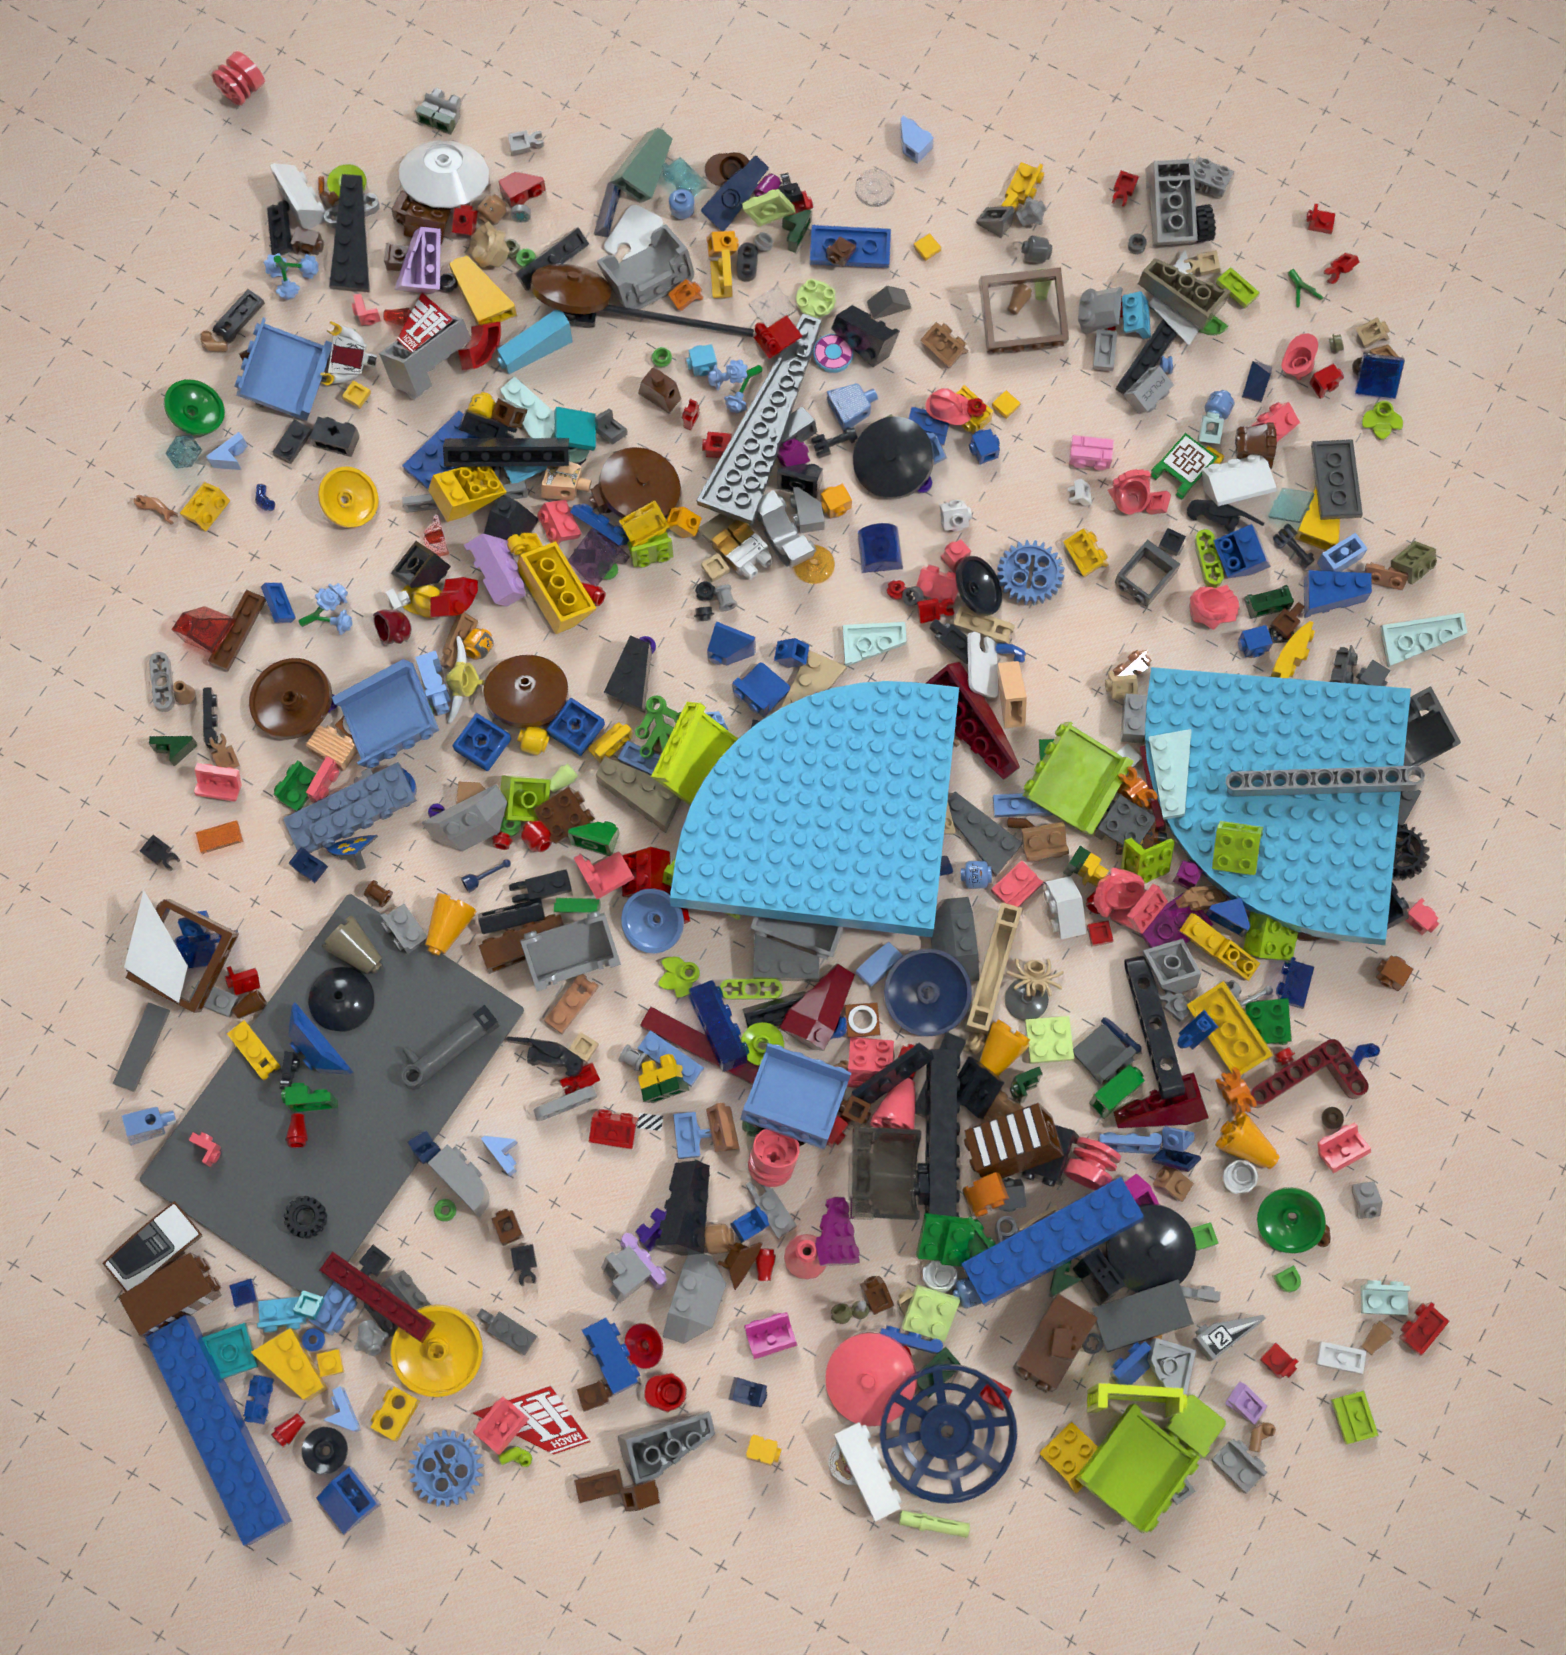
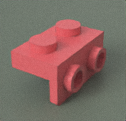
M1277 402L1269 407L1268 412L1259 415L1256 418L1257 421L1251 426L1274 422L1278 442L1300 424V421L1290 402L1283 404Z
M566 500L545 502L537 513L550 543L556 541L559 545L561 541L578 539L582 535L573 514L570 513L571 510Z
M928 564V567L924 566L921 569L916 584L923 591V595L937 598L939 601L951 598L955 603L958 594L956 573L951 571L947 573L941 572L939 567Z
M197 763L195 767L197 785L194 791L196 796L233 802L237 800L242 786L239 770L231 767L224 768L211 764Z
M1355 1122L1343 1126L1338 1132L1330 1136L1327 1135L1318 1142V1155L1333 1174L1371 1153V1147L1358 1133V1125Z
M502 1396L493 1404L485 1418L479 1421L473 1433L500 1455L529 1418Z

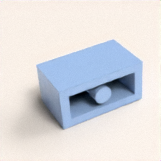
M1354 533L1323 552L1317 564L1322 571L1342 572L1361 560L1368 548L1358 535Z

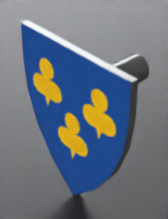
M378 835L349 838L336 842L326 849L328 853L338 856L341 860L354 859L357 869L363 870L366 866L361 851L372 843Z

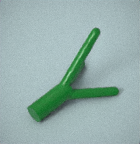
M1291 269L1288 272L1289 277L1296 285L1297 308L1300 307V288L1302 287L1320 300L1323 299V296L1317 293L1315 288L1303 282L1295 269Z

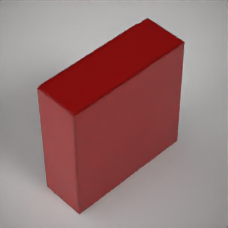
M1109 920L1087 925L1092 947L1113 943Z

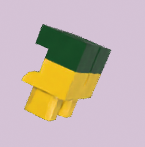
M1079 846L1063 873L1069 877L1074 872L1082 877V884L1084 886L1089 882L1098 887V882L1107 875L1109 870L1099 864L1102 860L1101 858Z
M672 1054L659 1057L662 1066L657 1069L655 1061L651 1060L641 1063L643 1075L638 1076L643 1102L656 1103L670 1098V1096L673 1097L689 1091L688 1083L684 1082L681 1073L683 1067L676 1064Z

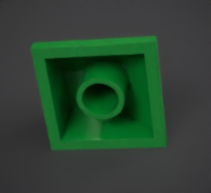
M604 821V823L594 822L568 830L571 845L606 856L613 854L620 834L619 828L614 823Z

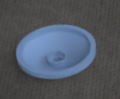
M644 889L635 893L627 900L622 911L621 923L625 936L633 946L646 953H661L673 947L680 939L684 927V918L680 907L671 906L670 894L659 889ZM656 915L660 917V922L656 921Z

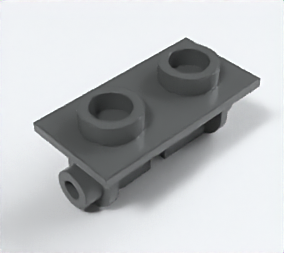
M1350 645L1349 651L1345 647H1340L1337 650L1334 666H1339L1341 669L1333 668L1330 682L1353 683L1352 670L1353 666L1357 665L1358 654L1355 653L1352 645Z

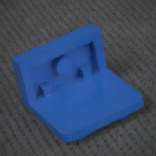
M761 662L743 680L737 677L732 683L733 694L739 700H743L754 713L764 718L789 692L790 685Z

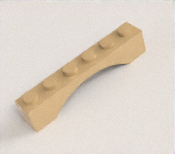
M1001 902L965 1028L966 1031L976 1034L983 1033L985 1036L988 1033L1022 912L1020 907Z

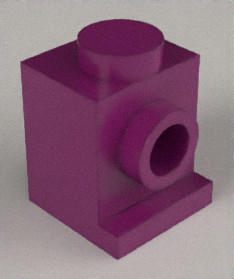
M1183 861L1173 882L1189 890L1195 887L1203 870L1198 868L1192 861Z

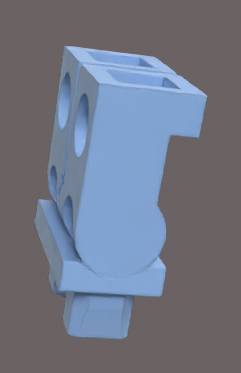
M436 651L415 657L426 688L425 694L431 707H435L438 715L450 712L447 703L451 702L446 685L438 672L443 670Z

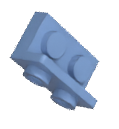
M334 1282L324 1296L325 1301L316 1320L309 1319V1321L333 1336L335 1332L338 1333L345 1323L343 1319L347 1313H352L358 1303L356 1301L357 1297Z

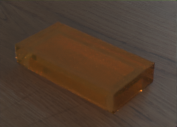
M237 820L195 832L202 854L244 842Z

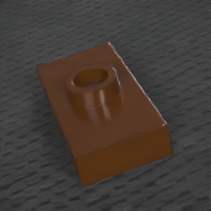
M620 1469L574 1480L579 1503L621 1493L620 1488L624 1487Z

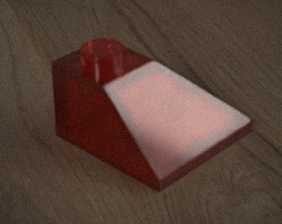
M204 606L183 612L171 630L185 643L214 654L236 622V619Z

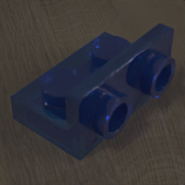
M1291 957L1288 962L1284 961L1281 974H1284L1283 981L1278 983L1276 994L1279 995L1278 999L1289 998L1290 1006L1303 1009L1315 967L1297 962L1295 957Z

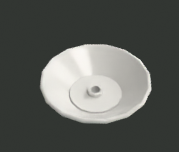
M437 140L421 144L407 153L400 164L399 180L404 191L417 202L436 208H454L461 206V204H468L482 194L489 182V168L484 158L473 148L455 141Z

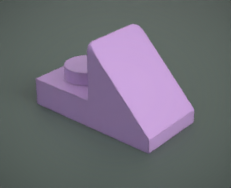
M1242 1382L1238 1383L1225 1403L1254 1425L1267 1407Z

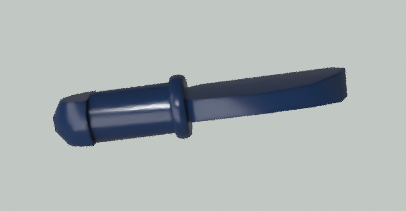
M1102 1018L1101 1022L1120 1038L1121 1042L1128 1047L1131 1045L1136 1051L1135 1054L1142 1051L1141 1045L1137 1044L1128 1033L1125 1034L1110 1019Z

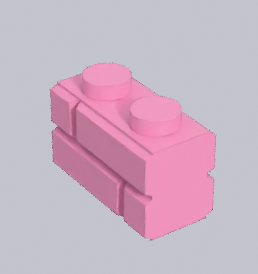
M1073 435L1070 445L1069 464L1074 465L1076 468L1094 467V469L1100 471L1106 468L1110 469L1114 439Z

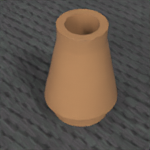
M1025 284L1015 286L1007 310L1014 315H1018L1022 307L1032 297V289Z
M176 681L174 683L173 689L176 701L183 705L190 704L196 696L194 688L183 681Z
M1379 1320L1377 1324H1373L1361 1347L1372 1355L1392 1339L1391 1336L1394 1332Z

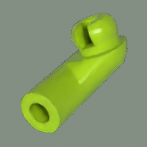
M517 1446L498 1455L501 1465L515 1461L522 1467H528L532 1463V1455L529 1451Z

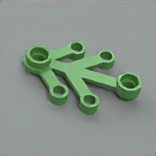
M658 695L652 696L647 700V714L641 725L635 730V735L642 740L648 738L646 744L640 748V755L645 759L653 757V748L658 739H660L662 751L664 750L669 739L668 734L671 735L674 727L665 723L663 715L674 719L676 723L681 712L678 713L668 708L666 700ZM660 704L659 708L655 710V705ZM655 718L656 726L649 737L650 732L648 728ZM645 730L644 735L640 736V731ZM649 749V754L644 755L645 750Z

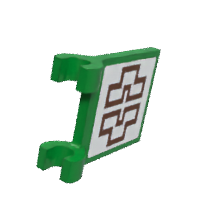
M1185 433L1163 459L1152 468L1151 477L1157 480L1163 471L1169 473L1182 483L1176 493V496L1182 500L1202 476V469L1213 464L1217 456Z

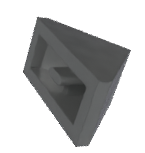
M1013 206L986 207L976 223L1002 238L1012 224L1014 208Z
M885 286L867 301L874 320L911 309L905 289Z

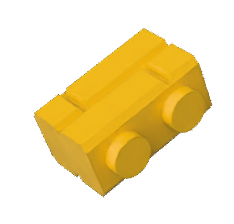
M753 1434L746 1456L749 1460L756 1462L760 1460L762 1464L771 1466L773 1462L778 1463L782 1448L778 1447L777 1441L768 1438L764 1440V1437Z

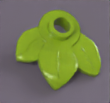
M1380 401L1374 406L1373 410L1365 413L1362 426L1363 428H1373L1374 434L1379 439L1384 440L1389 436L1392 428L1397 430L1403 428V419L1401 415L1394 412L1390 402Z
M676 956L663 959L661 962L667 972L661 977L658 985L666 990L675 989L677 998L687 996L692 990L693 983L700 976L699 967L693 962H684L680 957ZM691 970L693 975L688 977L685 975V972Z

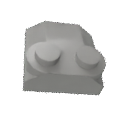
M1122 287L1101 291L1090 288L1082 293L1078 322L1084 333L1088 334L1097 331V329L1102 330L1119 325Z

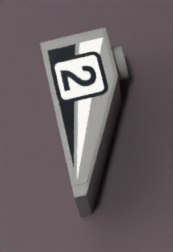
M1264 1315L1215 1323L1209 1327L1204 1324L1195 1331L1197 1336L1193 1341L1210 1362L1266 1318Z

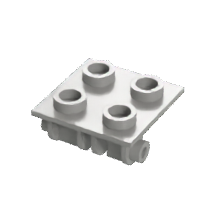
M1198 157L1194 163L1195 189H1198L1200 183H1202L1200 191H1202L1204 185H1207L1205 193L1211 187L1210 195L1217 198L1218 196L1223 197L1225 189L1235 171L1230 170L1227 166L1213 163L1207 158Z

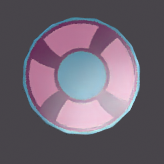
M828 334L822 336L814 346V360L819 368L825 369L826 372L838 373L845 370L852 362L853 349L837 334Z

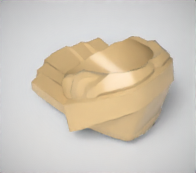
M487 221L485 225L483 224L473 234L467 252L472 255L482 268L488 265L499 268L504 264L509 255V249L504 240L506 232L497 231Z

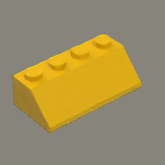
M556 541L520 555L517 562L518 572L555 634L575 627L596 610V606Z

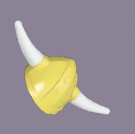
M460 636L456 637L458 648L456 665L445 678L447 685L453 692L452 708L447 720L449 724L452 723L457 715L463 697L472 695L479 685H484V680H479L473 665L467 663L465 648Z

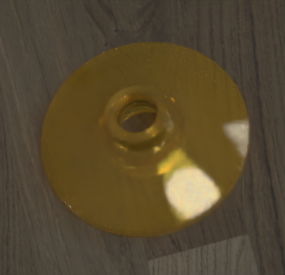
M814 545L816 552L812 558L794 567L796 575L802 581L809 584H819L826 581L834 571L835 562L833 555L828 549L819 545ZM812 559H816L818 562L816 564H812L810 561Z

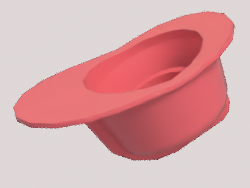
M1305 333L1291 340L1282 360V370L1287 374L1295 376L1297 380H1301L1302 377L1310 374L1314 369V359L1319 345L1317 338L1312 334Z
M948 388L938 389L926 400V411L935 419L952 425H962L971 419L967 412V402L969 399L954 393Z

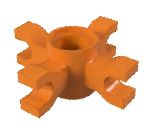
M1129 766L1127 768L1129 771L1128 777L1122 773L1118 775L1119 779L1124 783L1120 785L1117 793L1122 794L1123 797L1141 808L1144 806L1151 809L1152 804L1147 799L1153 798L1156 800L1158 798L1156 791L1149 789L1145 781L1137 777L1136 769Z
M1233 1067V1074H1226L1224 1072L1221 1074L1224 1081H1221L1219 1078L1215 1081L1227 1104L1232 1106V1114L1235 1116L1239 1111L1242 1113L1245 1111L1247 1113L1250 1112L1251 1108L1248 1104L1255 1107L1257 1103L1255 1098L1251 1096L1245 1081L1240 1079V1071Z

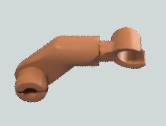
M137 495L138 499L134 498V504L138 508L156 510L160 515L165 516V520L169 524H174L170 520L172 515L178 517V514L173 510H168V507L158 498Z

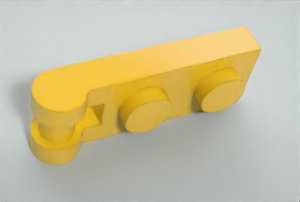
M245 1020L227 1033L263 1081L269 1077L268 1074L273 1070L277 1071L281 1068L280 1064ZM267 1059L269 1063L262 1068L260 1064Z

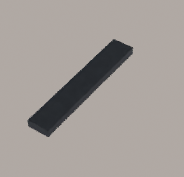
M1164 319L1116 386V390L1120 393L1125 394L1149 368L1156 367L1161 356L1165 354L1178 335Z

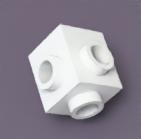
M956 499L951 500L949 503L940 504L941 524L945 531H961L969 527L972 513L971 508L967 507L964 501Z

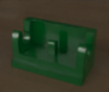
M1288 585L1256 595L1248 594L1244 597L1251 619L1281 612L1284 608L1289 610L1294 603Z
M945 1347L922 1369L935 1365H961V1363ZM942 1371L943 1383L957 1371ZM933 1373L926 1374L917 1379V1386L921 1391L934 1385Z

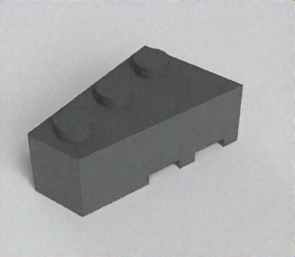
M755 934L753 979L819 982V957Z

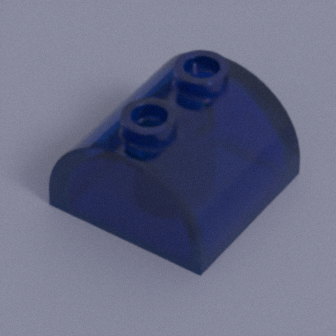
M877 523L865 526L858 531L862 573L903 569L899 530L896 525Z

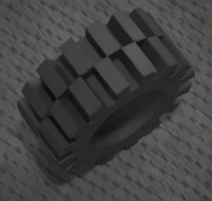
M1209 204L1196 206L1197 243L1212 241L1216 236L1215 215L1213 208Z
M297 1197V1200H292L290 1202L291 1205L285 1209L287 1212L286 1214L284 1213V1223L287 1229L299 1238L309 1239L311 1236H317L319 1231H323V1225L327 1223L325 1220L327 1217L326 1209L313 1197ZM303 1209H310L314 1214L312 1223L307 1226H302L297 1221L298 1213Z

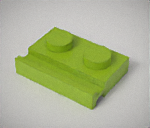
M1364 1391L1331 1399L1345 1445L1379 1436Z

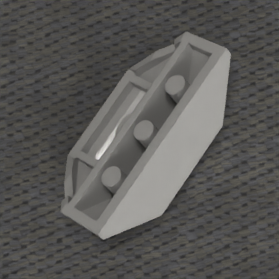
M495 784L423 821L422 824L434 841L464 851L499 833L507 800Z
M706 1254L687 1256L668 1312L662 1337L685 1344L713 1327L726 1283L712 1256Z

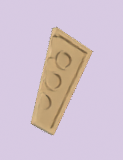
M809 650L806 665L800 667L781 708L806 696L828 690L829 688L831 689L840 675L847 670V666Z

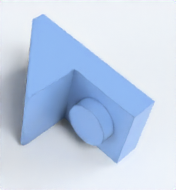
M238 432L206 457L213 468L241 470L234 456L242 454L248 445L244 437Z
M491 1136L481 1138L509 1177L517 1172L513 1167L517 1163L509 1153L504 1155V1153L518 1143L516 1139Z
M340 1386L333 1389L334 1396L331 1399L335 1409H340V1412L324 1420L355 1432L361 1431L345 1388Z

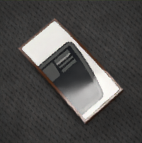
M174 1201L134 1233L102 1264L126 1292L172 1264L185 1253L187 1248L202 1238L203 1235Z

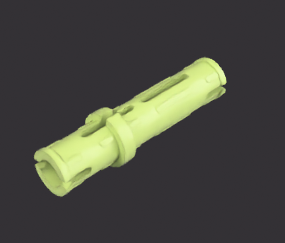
M901 1510L899 1525L919 1528V1531L923 1532L924 1530L968 1538L970 1523L932 1517L924 1512L919 1514Z

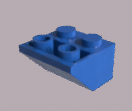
M1253 524L1213 540L1228 578L1253 575L1271 567Z
M348 1467L316 1497L343 1535L381 1505L354 1467Z

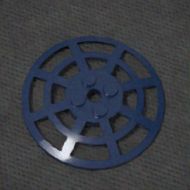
M935 1365L914 1373L892 1393L881 1417L879 1431L880 1447L891 1474L910 1493L935 1503H961L987 1492L1005 1474L1016 1450L1017 1421L1007 1396L998 1384L987 1375L964 1365ZM942 1371H961L979 1379L970 1389L959 1384L943 1383ZM933 1373L934 1385L920 1391L912 1400L900 1394L914 1380ZM986 1385H989L998 1395L1007 1416H992L988 1405L978 1395ZM945 1390L959 1391L966 1395L959 1405L946 1403ZM936 1393L937 1405H934L928 1411L917 1405L925 1396ZM974 1400L982 1408L985 1419L972 1420L966 1411ZM896 1402L905 1408L900 1420L899 1436L886 1439L887 1419L891 1407ZM912 1412L921 1418L919 1431L906 1434L907 1421ZM949 1425L953 1427V1433L950 1436L944 1437L941 1435V1429L944 1426ZM1009 1426L1008 1445L1001 1462H998L989 1455L994 1442L995 1427ZM987 1428V1439L984 1448L981 1449L973 1443L975 1430ZM921 1440L927 1451L919 1462L912 1454L908 1443ZM901 1445L906 1458L916 1468L909 1481L894 1465L888 1449ZM967 1451L977 1457L968 1466L958 1470L956 1458L962 1456ZM934 1457L947 1460L949 1472L936 1471L928 1468ZM983 1462L995 1470L981 1484L970 1490L962 1491L960 1477L970 1474ZM923 1474L936 1479H951L953 1494L929 1492L917 1487V1484Z

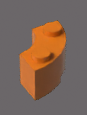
M997 1172L974 1181V1186L972 1187L965 1186L962 1189L972 1216L975 1215L976 1218L988 1214V1209H995L1005 1205L1004 1201L1009 1199L1001 1175Z

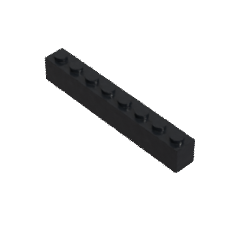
M930 1049L935 1058L926 1064L925 1163L927 1164L930 1193L927 1205H925V1213L959 1217V1212H956V1203L959 1202L960 1194L959 1190L956 1189V1180H959L960 1170L959 1167H956V1158H959L960 1147L957 1145V1136L960 1133V1124L957 1122V1113L960 1111V1101L957 1100V1091L960 1090V1079L957 1078V1069L960 1068V1056H957V1050Z

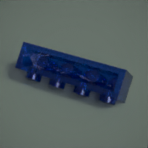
M710 980L689 988V1000L722 1072L747 1063V1055L750 1052L746 1042H742L739 1037L741 1032L738 1024H733L730 1018L732 1012L729 1005H724L722 1000L724 996L720 986H716L714 981Z

